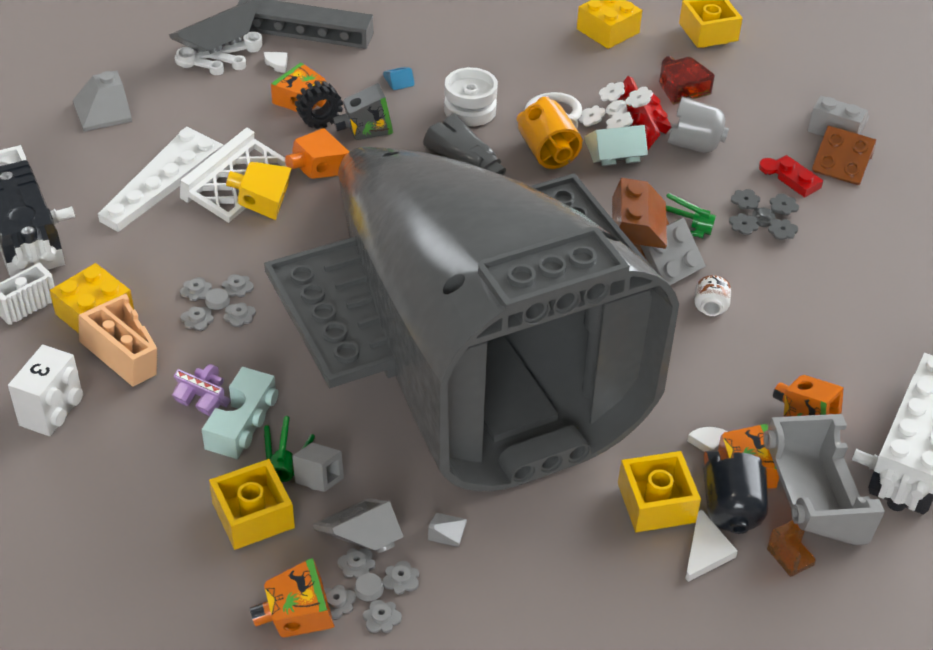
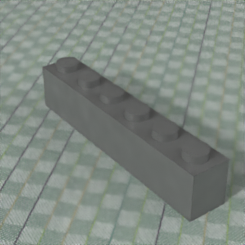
M239 0V2H238L237 5H239V4H241V3H243V2H246V1H248V0ZM258 0L259 4L249 32L367 49L374 34L372 14L276 0Z

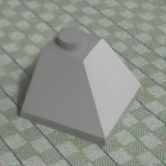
M117 70L93 75L73 99V104L84 132L132 122L124 87Z
M367 498L313 524L316 531L366 549L377 550L378 553L393 548L395 546L394 541L404 537L391 503L386 500Z

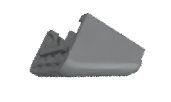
M843 415L772 417L768 430L764 432L763 441L765 448L770 451L790 503L793 522L798 524L801 530L851 545L869 544L885 511L879 499H870L869 496L860 497L844 459L848 446L846 443L840 442V430H845L847 427Z

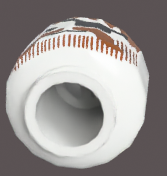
M709 275L700 279L695 288L694 301L696 308L708 316H716L727 311L731 301V286L729 282L723 277Z

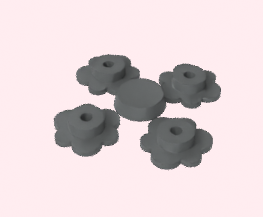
M751 189L736 190L735 194L731 196V202L738 205L740 209H755L752 212V216H746L744 213L731 216L729 223L732 225L733 231L743 235H750L752 231H757L759 226H769L768 232L772 233L778 240L793 239L799 228L797 225L791 224L787 219L782 221L775 219L776 215L774 213L790 215L791 212H797L799 205L796 203L795 198L788 197L785 194H777L776 198L770 199L771 209L758 208L760 197L755 195V192Z

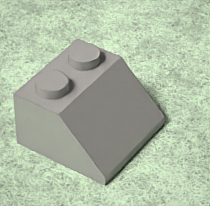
M820 96L813 108L808 132L824 136L827 127L832 126L861 134L869 118L868 110L854 104L837 101L831 97Z

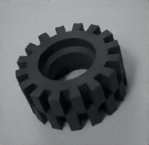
M314 81L315 86L309 83L307 84V90L304 88L300 90L302 95L297 94L296 98L298 101H295L296 110L304 123L309 127L313 128L314 126L316 129H320V125H322L323 128L328 127L327 123L330 122L332 125L334 123L333 117L339 116L338 112L343 111L341 106L343 101L330 83L327 84V82L322 81V84H320L319 81ZM326 100V103L321 108L312 110L317 102Z

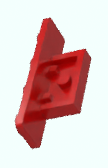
M627 76L623 81L625 93L618 100L626 101L630 96V92L638 90L634 79L630 76ZM654 94L650 97L651 101L647 105L637 108L627 105V112L630 113L633 119V123L630 126L645 125L647 150L658 139L660 132L667 134L672 127L667 118V113L660 105V99Z

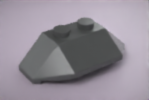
M248 0L173 32L169 36L172 40L196 51H209L210 54L222 50V45L227 42L229 45H233L242 41L241 36L249 33L259 2L258 0Z

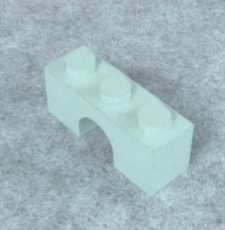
M241 367L229 386L231 407L237 408V410L224 411L215 408L202 428L205 450L238 459L242 451L250 446L253 433L257 427L263 425L267 410L270 406L275 405L278 398L275 376L246 367Z

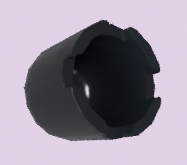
M735 452L733 453V458L720 460V456H715L705 464L703 472L710 520L717 527L734 534H743L761 525L768 514L766 467L762 465L761 458L748 453Z

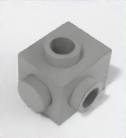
M312 442L292 455L295 483L307 486L312 490L325 492L344 479L342 452L340 450Z

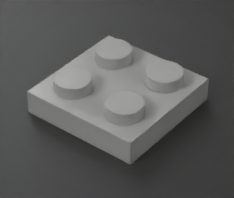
M684 218L666 225V249L640 245L648 263L669 285L706 267Z

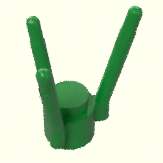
M670 193L666 195L667 198L695 212L693 214L666 205V211L693 220L691 228L696 230H690L692 236L703 239L704 234L711 235L716 215L710 214L709 210L695 206Z
M284 416L279 450L275 454L272 453L269 425L264 426L266 460L270 459L281 482H288L294 476L293 454L286 450L289 416ZM310 434L303 448L314 441V434Z

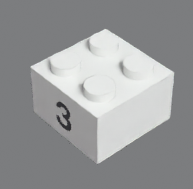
M43 344L8 384L19 426L47 436H51L57 427L64 423L66 416L74 406L80 403L83 396L74 355Z

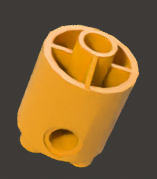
M546 96L541 97L537 102L529 105L523 112L518 114L516 120L519 132L540 165L549 169L561 168L571 163L578 156L582 149V137L562 106L555 100H550Z

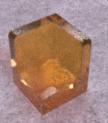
M793 520L772 530L767 550L790 577L814 566L816 562L813 555L801 543L805 531L801 530Z

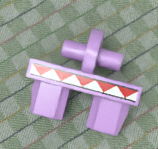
M209 364L204 370L197 368L194 373L195 376L179 369L176 371L174 378L178 384L172 396L177 402L188 406L196 394L201 396L195 405L196 408L208 416H211L214 409L220 405L227 408L231 400L224 396V389L220 387L224 379L218 376L219 369L217 366Z

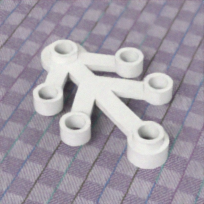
M249 32L243 36L244 41L233 45H228L229 43L227 42L223 44L225 46H222V50L210 54L209 51L199 52L190 47H182L176 52L175 63L183 68H190L194 65L208 68L212 75L223 74L224 67L221 61L232 63V68L235 70H243L246 68L245 57L227 53L247 49L249 52H258L262 47V35L258 32ZM206 58L216 59V61H210Z

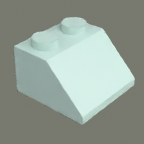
M645 125L600 129L584 136L593 163L601 162L602 166L616 165V160L624 159L626 164L641 162L640 158L648 155Z

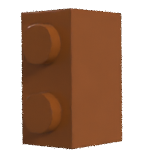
M621 177L612 196V219L633 244L666 249L665 200L647 181Z

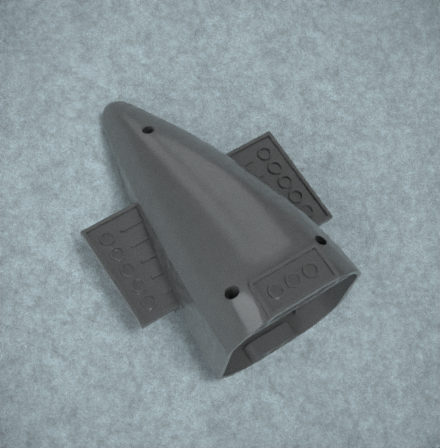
M358 147L343 157L338 171L349 238L264 263L265 273L329 389L383 371L387 378L395 376L439 471L452 484L466 490L480 492L508 489L588 461L607 451L634 431L651 413L665 392L679 309L676 293L652 268L575 173L529 186L521 181L466 162L425 152L395 148Z

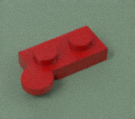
M788 155L778 160L764 158L759 163V169L764 174L771 175L777 173L778 179L804 198L822 188L824 180Z

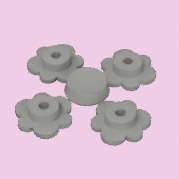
M230 275L228 281L222 283L223 289H212L211 283L205 282L204 278L197 277L191 281H185L184 287L180 290L182 297L189 298L190 301L205 299L207 306L201 308L191 307L189 311L181 314V320L185 323L187 329L195 328L199 331L206 329L208 324L214 320L211 315V309L219 310L225 308L224 320L230 322L233 327H241L244 323H251L253 321L252 317L256 314L255 308L247 306L246 303L241 302L229 305L230 297H244L246 293L254 289V285L250 282L248 276Z
M351 548L347 551V555H343L338 559V566L343 570L345 577L351 578L354 576L357 579L354 591L345 590L342 585H336L333 589H324L332 619L340 618L343 613H351L353 611L352 604L356 601L357 596L363 601H372L369 609L363 613V619L367 621V630L372 633H377L380 630L384 633H389L392 631L393 626L401 622L402 615L396 610L395 603H384L382 600L376 599L383 594L384 587L389 590L394 589V592L399 595L403 594L405 590H416L419 585L417 579L419 571L416 568H411L410 563L407 561H400L395 567L389 566L386 568V576L382 581L378 575L369 573V570H373L376 566L375 561L372 559V552L366 548L359 551Z

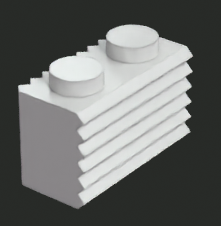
M41 263L0 282V317L7 324L12 325L13 322L20 321L23 317H27L28 314H32L33 311L52 304L50 289L55 287L52 274Z

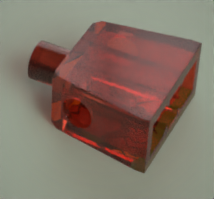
M667 56L661 63L659 82L671 103L675 105L680 103L682 97L696 99L712 94L715 75L692 57L675 60L672 56Z

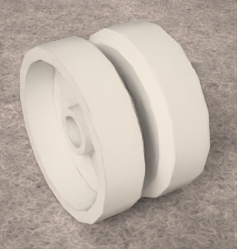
M470 67L451 72L445 79V115L448 117L455 113L467 126L471 127L484 125L492 121L496 116L498 81L495 76L486 70Z

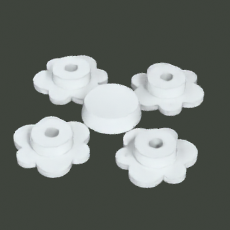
M609 83L607 87L599 91L602 101L609 100L612 102L607 106L606 111L597 105L592 108H586L582 111L579 122L583 123L585 127H589L600 122L602 116L607 113L610 117L606 121L607 129L628 127L633 123V119L630 113L627 112V105H632L633 108L647 105L651 101L650 97L653 95V92L648 90L647 87H640L637 91L630 92V96L626 101L617 100L625 93L624 83Z

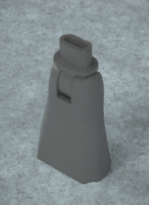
M455 113L445 118L443 124L437 122L428 128L423 140V145L426 148L450 159L466 162L501 175L505 174L506 168L500 164L501 160L496 156L495 152L482 142Z

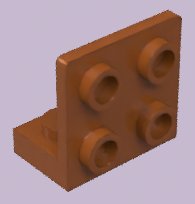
M828 126L812 171L860 185L869 159H872L876 139Z

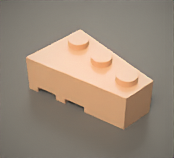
M127 294L79 314V342L131 386H135L157 375V347L145 326H142L139 322L138 313L130 306Z

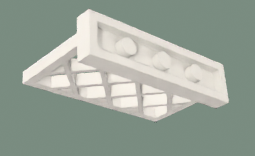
M246 127L180 180V198L187 203L194 200L229 223L246 208L238 204L236 190L239 189L228 187L226 183H217L216 180L219 177H228L230 171L244 175L246 170H233L235 164H246L248 166L250 162L278 163L281 166L287 167L285 157L254 139L255 132ZM255 149L262 153L263 156L249 157V153ZM232 190L233 196L218 197V191ZM202 191H214V197H204L200 193ZM219 204H234V208L227 212Z

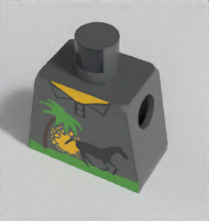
M379 83L345 98L343 104L346 113L333 117L336 131L350 128L356 140L393 133L386 97Z

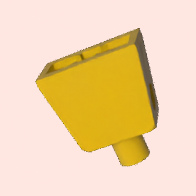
M250 162L244 175L230 171L226 186L239 189V205L276 220L288 188L291 168Z

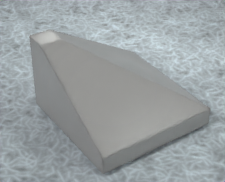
M436 513L429 524L428 540L459 547L467 519Z

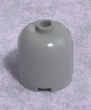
M682 97L676 112V116L680 117L678 124L673 123L667 143L702 153L712 152L717 148L720 141L725 142L729 128L725 127L726 119L724 113L716 107Z

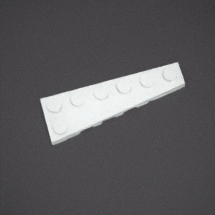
M185 127L98 213L99 222L117 232L121 231L177 189L182 178L224 145L189 127Z

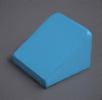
M400 67L383 72L384 78L393 90L411 87L415 84L412 69L409 67Z

